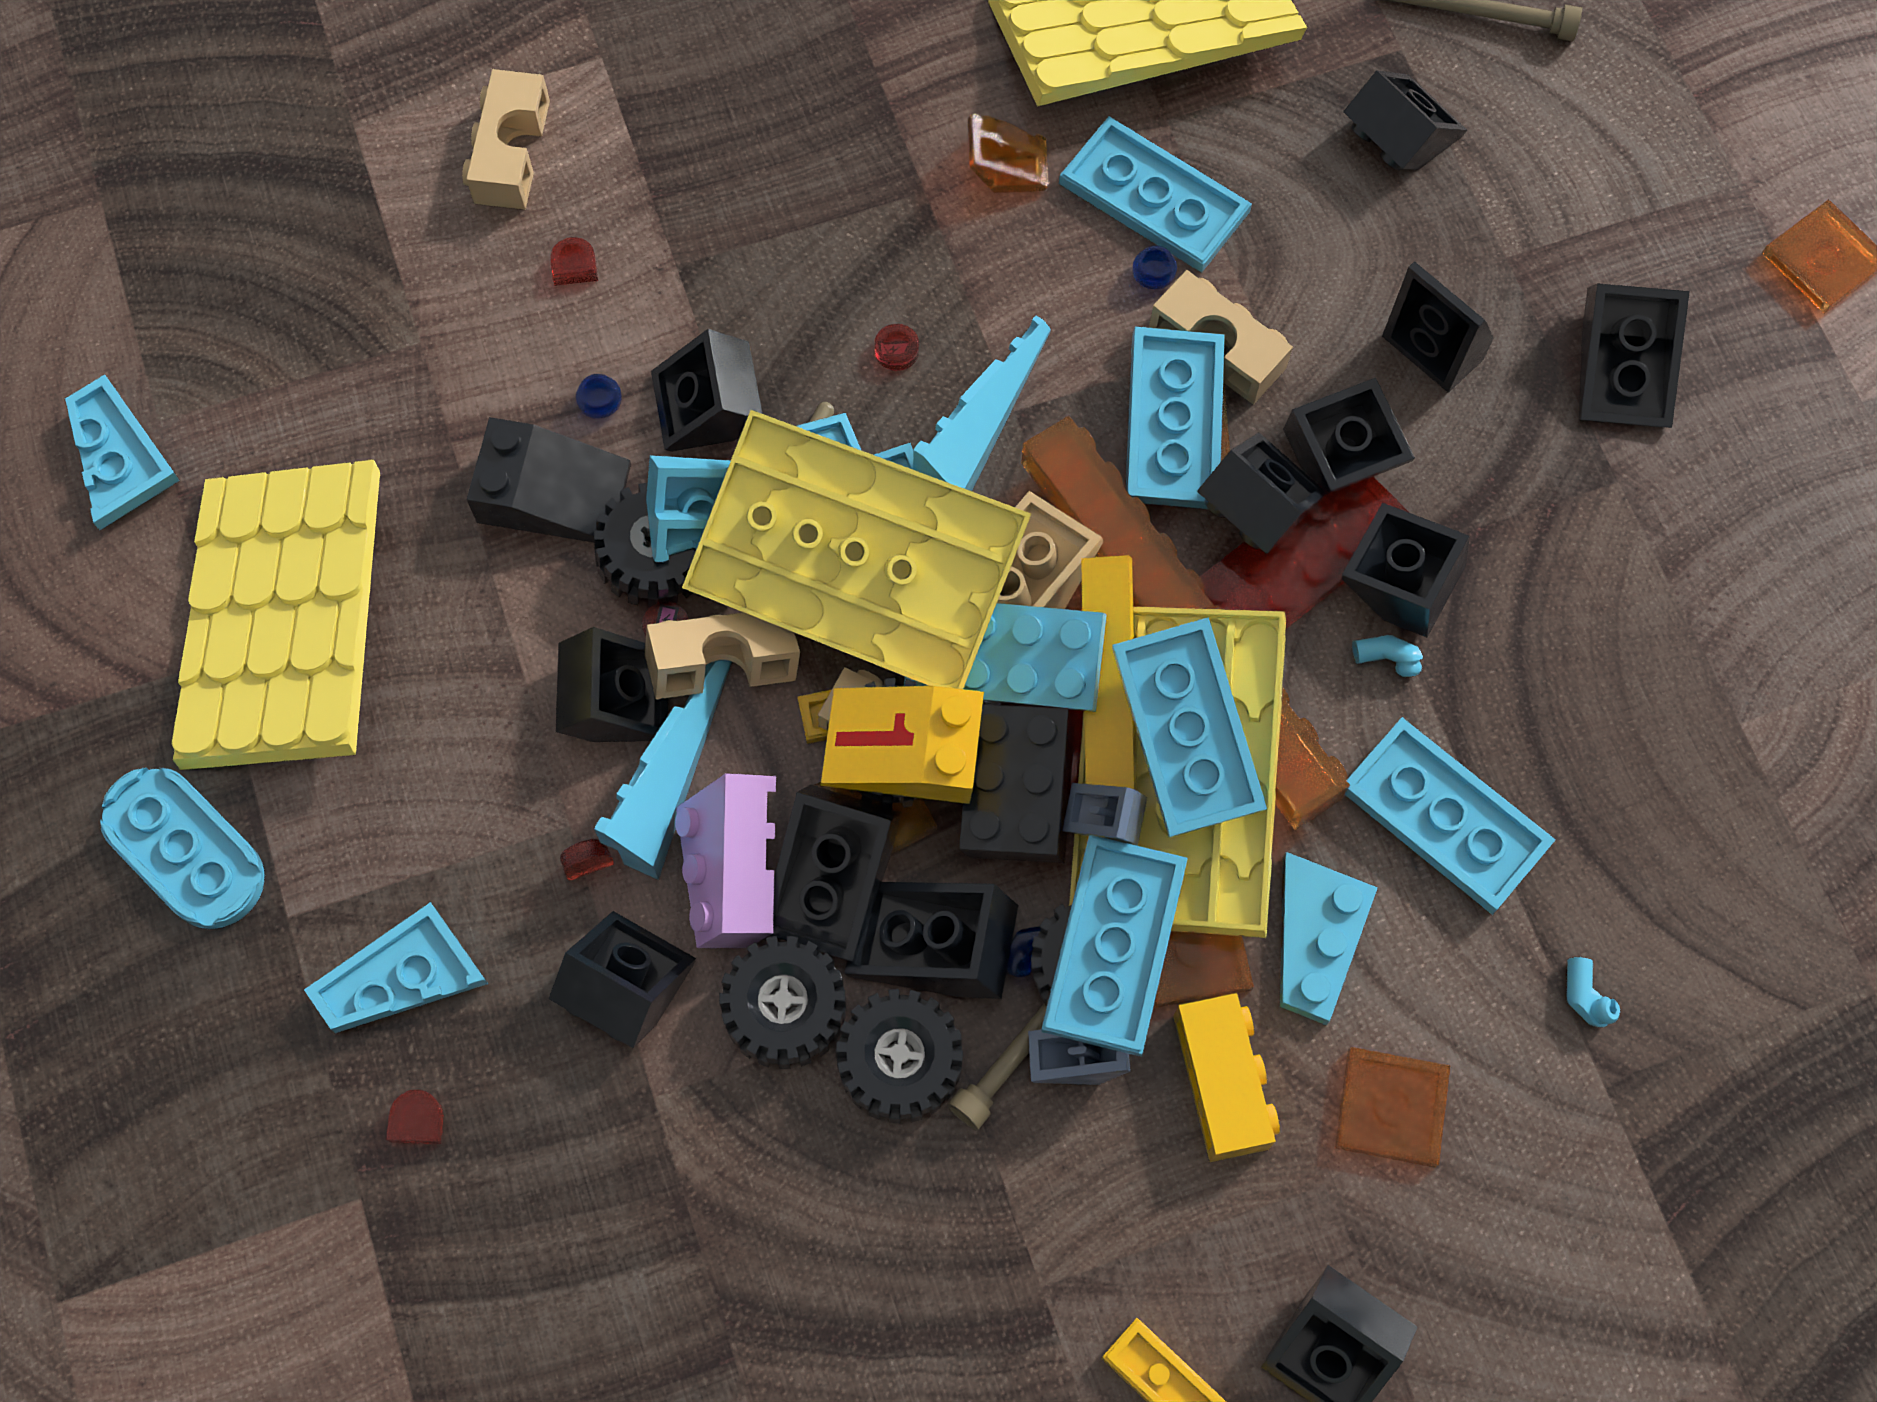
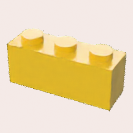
M1237 993L1178 1005L1173 1017L1209 1161L1214 1162L1269 1150L1276 1142L1274 1135L1280 1133V1125L1274 1105H1266L1261 1085L1267 1084V1076L1260 1054L1253 1056L1248 1036L1254 1035V1026L1249 1008L1247 1006H1240Z

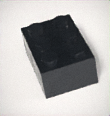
M982 705L973 790L970 803H963L959 849L969 858L1065 863L1067 832L1062 830L1071 788L1076 723L1069 709Z

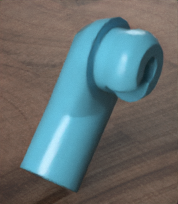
M1393 635L1352 642L1353 656L1357 664L1388 659L1396 662V672L1402 677L1416 676L1422 670L1420 659L1423 656L1419 648Z
M1582 957L1569 958L1567 960L1568 1004L1589 1025L1605 1027L1616 1022L1620 1015V1007L1616 1000L1606 996L1602 997L1592 988L1593 961Z

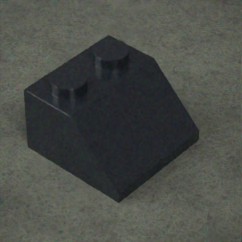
M1376 70L1343 111L1353 121L1350 126L1351 129L1367 142L1373 140L1383 150L1380 153L1381 158L1396 170H1401V168L1419 170L1468 131L1409 74Z
M707 329L651 370L664 450L673 452L735 441L741 436L750 410L763 414L749 341Z
M1376 377L1292 409L1283 428L1301 469L1329 494L1412 462L1415 459Z
M1259 432L1231 449L1197 490L1205 498V505L1212 513L1220 518H1227L1240 530L1241 538L1248 545L1255 549H1262L1266 554L1280 544L1327 494L1322 487Z
M1382 502L1342 573V580L1384 621L1427 638L1466 567L1470 536Z
M596 627L589 628L559 642L555 732L590 742L652 741L668 717V698H655L645 657V643Z
M612 911L565 952L549 1000L565 1008L570 1014L580 1017L608 1033L613 1039L634 1048L657 1025L692 969L696 958Z
M1328 1265L1298 1306L1261 1367L1309 1402H1372L1403 1363L1417 1326Z

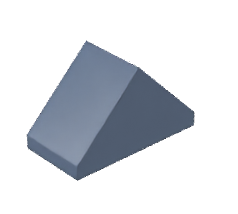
M1072 783L1062 831L1089 836L1090 834L1138 846L1147 797L1137 790L1128 787Z
M1042 1030L1028 1031L1031 1082L1100 1085L1130 1072L1128 1053L1043 1033Z

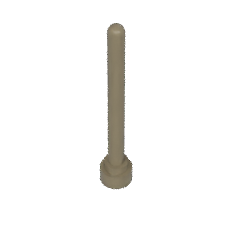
M1389 0L1549 28V33L1557 34L1556 39L1574 42L1582 14V7L1567 4L1563 8L1555 7L1554 11L1492 0Z
M1045 1004L1041 1006L976 1086L970 1084L966 1090L960 1088L947 1103L951 1112L970 1128L978 1131L990 1117L989 1109L993 1105L991 1098L1028 1055V1031L1042 1029L1047 1009Z

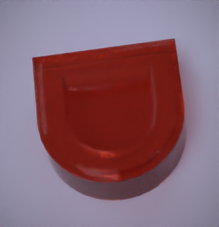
M570 237L561 240L554 246L551 252V270L554 286L598 281L597 261L594 249L589 242L582 238Z
M589 839L576 843L565 849L559 858L568 881L614 865L608 846L600 843L599 839Z
M410 1090L397 1097L390 1108L386 1140L393 1143L441 1144L443 1109L438 1100L423 1090Z

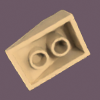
M1029 491L1015 507L1031 513L997 603L1065 609L1082 580L1081 558H1094L1103 544V538Z

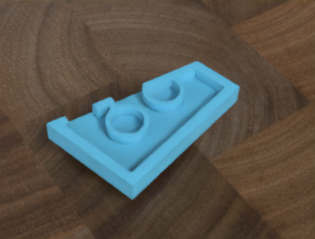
M106 375L101 376L65 398L75 445L79 449L84 471L82 475L84 484L90 496L92 505L90 511L93 523L99 530L180 481Z
M1285 852L1282 874H1284V892L1282 898L1283 946L1281 948L1280 1007L1327 1025L1336 1006L1377 887Z
M430 902L308 986L304 991L329 1028L334 1033H338L488 983Z

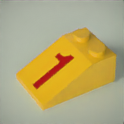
M940 686L834 688L821 786L969 804L973 790L984 692Z

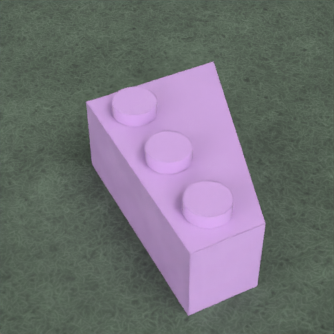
M725 773L676 807L675 827L681 840L684 860L682 874L688 886L691 906L689 920L695 933L697 948H746L773 934L774 870H766V839H775V823H767V792H776V776Z

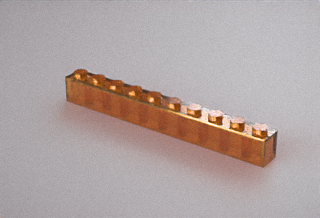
M1067 416L1023 443L1021 464L1052 506L1103 538V544L1095 557L1129 555L1132 558L1133 607L1224 610L1219 605L1214 607L1204 593L1205 587L1198 574L1192 569L1186 570L1177 558L1176 547L1169 536L1163 532L1159 534L1149 521L1150 515L1144 503L1138 497L1132 498L1123 487L1122 477L1115 465L1110 461L1105 463L1096 451L1095 441L1085 427L1081 426L1078 428L1072 418ZM1282 686L1275 804L1294 830H1297L1341 801L1350 784L1347 782L1348 774L1342 763L1334 756L1328 757L1318 743L1319 737L1315 728L1306 718H1299L1290 707L1289 696Z

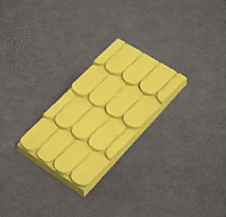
M987 0L1037 107L1302 39L1307 29L1306 24L1301 16L1298 15L1299 12L1291 0Z
M750 410L682 588L928 686L963 689L1031 513Z
M374 460L354 462V464L349 462L315 466L312 469L306 467L272 471L270 474L264 472L230 476L228 479L224 477L205 479L194 541L197 546L188 598L191 610L178 679L181 691L172 737V746L174 748L173 761L180 770L356 755L380 470Z
M1133 607L1134 638L1209 617L1267 806L1266 810L1169 838L1136 730L1137 791L1147 797L1138 845L1188 858L1171 931L1266 938L1286 641L1285 612ZM1084 712L1078 783L1086 784ZM1074 834L1069 906L1073 903L1087 846V836Z

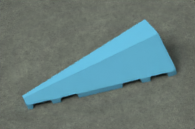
M1035 316L1022 338L1016 337L1010 343L1009 350L1011 353L1006 360L1002 362L995 359L960 397L957 407L949 418L943 416L937 422L935 430L938 433L930 444L920 441L913 450V470L966 490H973L1050 334L1051 329L1043 319Z
M650 455L646 503L652 556L655 562L669 560V555L692 548L697 550L731 461Z
M716 660L706 665L703 693L690 695L684 708L674 706L641 756L639 766L629 785L623 784L617 792L616 799L619 800V803L610 819L601 817L594 828L600 843L618 850L625 865L657 880L661 874L676 829V807L685 802L732 663L731 661Z

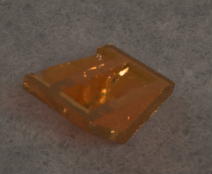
M977 113L970 115L968 118L970 168L993 193L1045 191L1049 187L1046 138L1043 135L1036 134L1033 136L1009 122L991 116H980Z

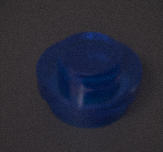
M1150 246L1135 257L1132 271L1136 281L1143 287L1162 289L1170 285L1175 279L1177 263L1166 248Z
M592 374L586 377L579 385L576 392V401L579 409L585 415L591 418H605L618 410L622 401V394L615 380L603 374Z

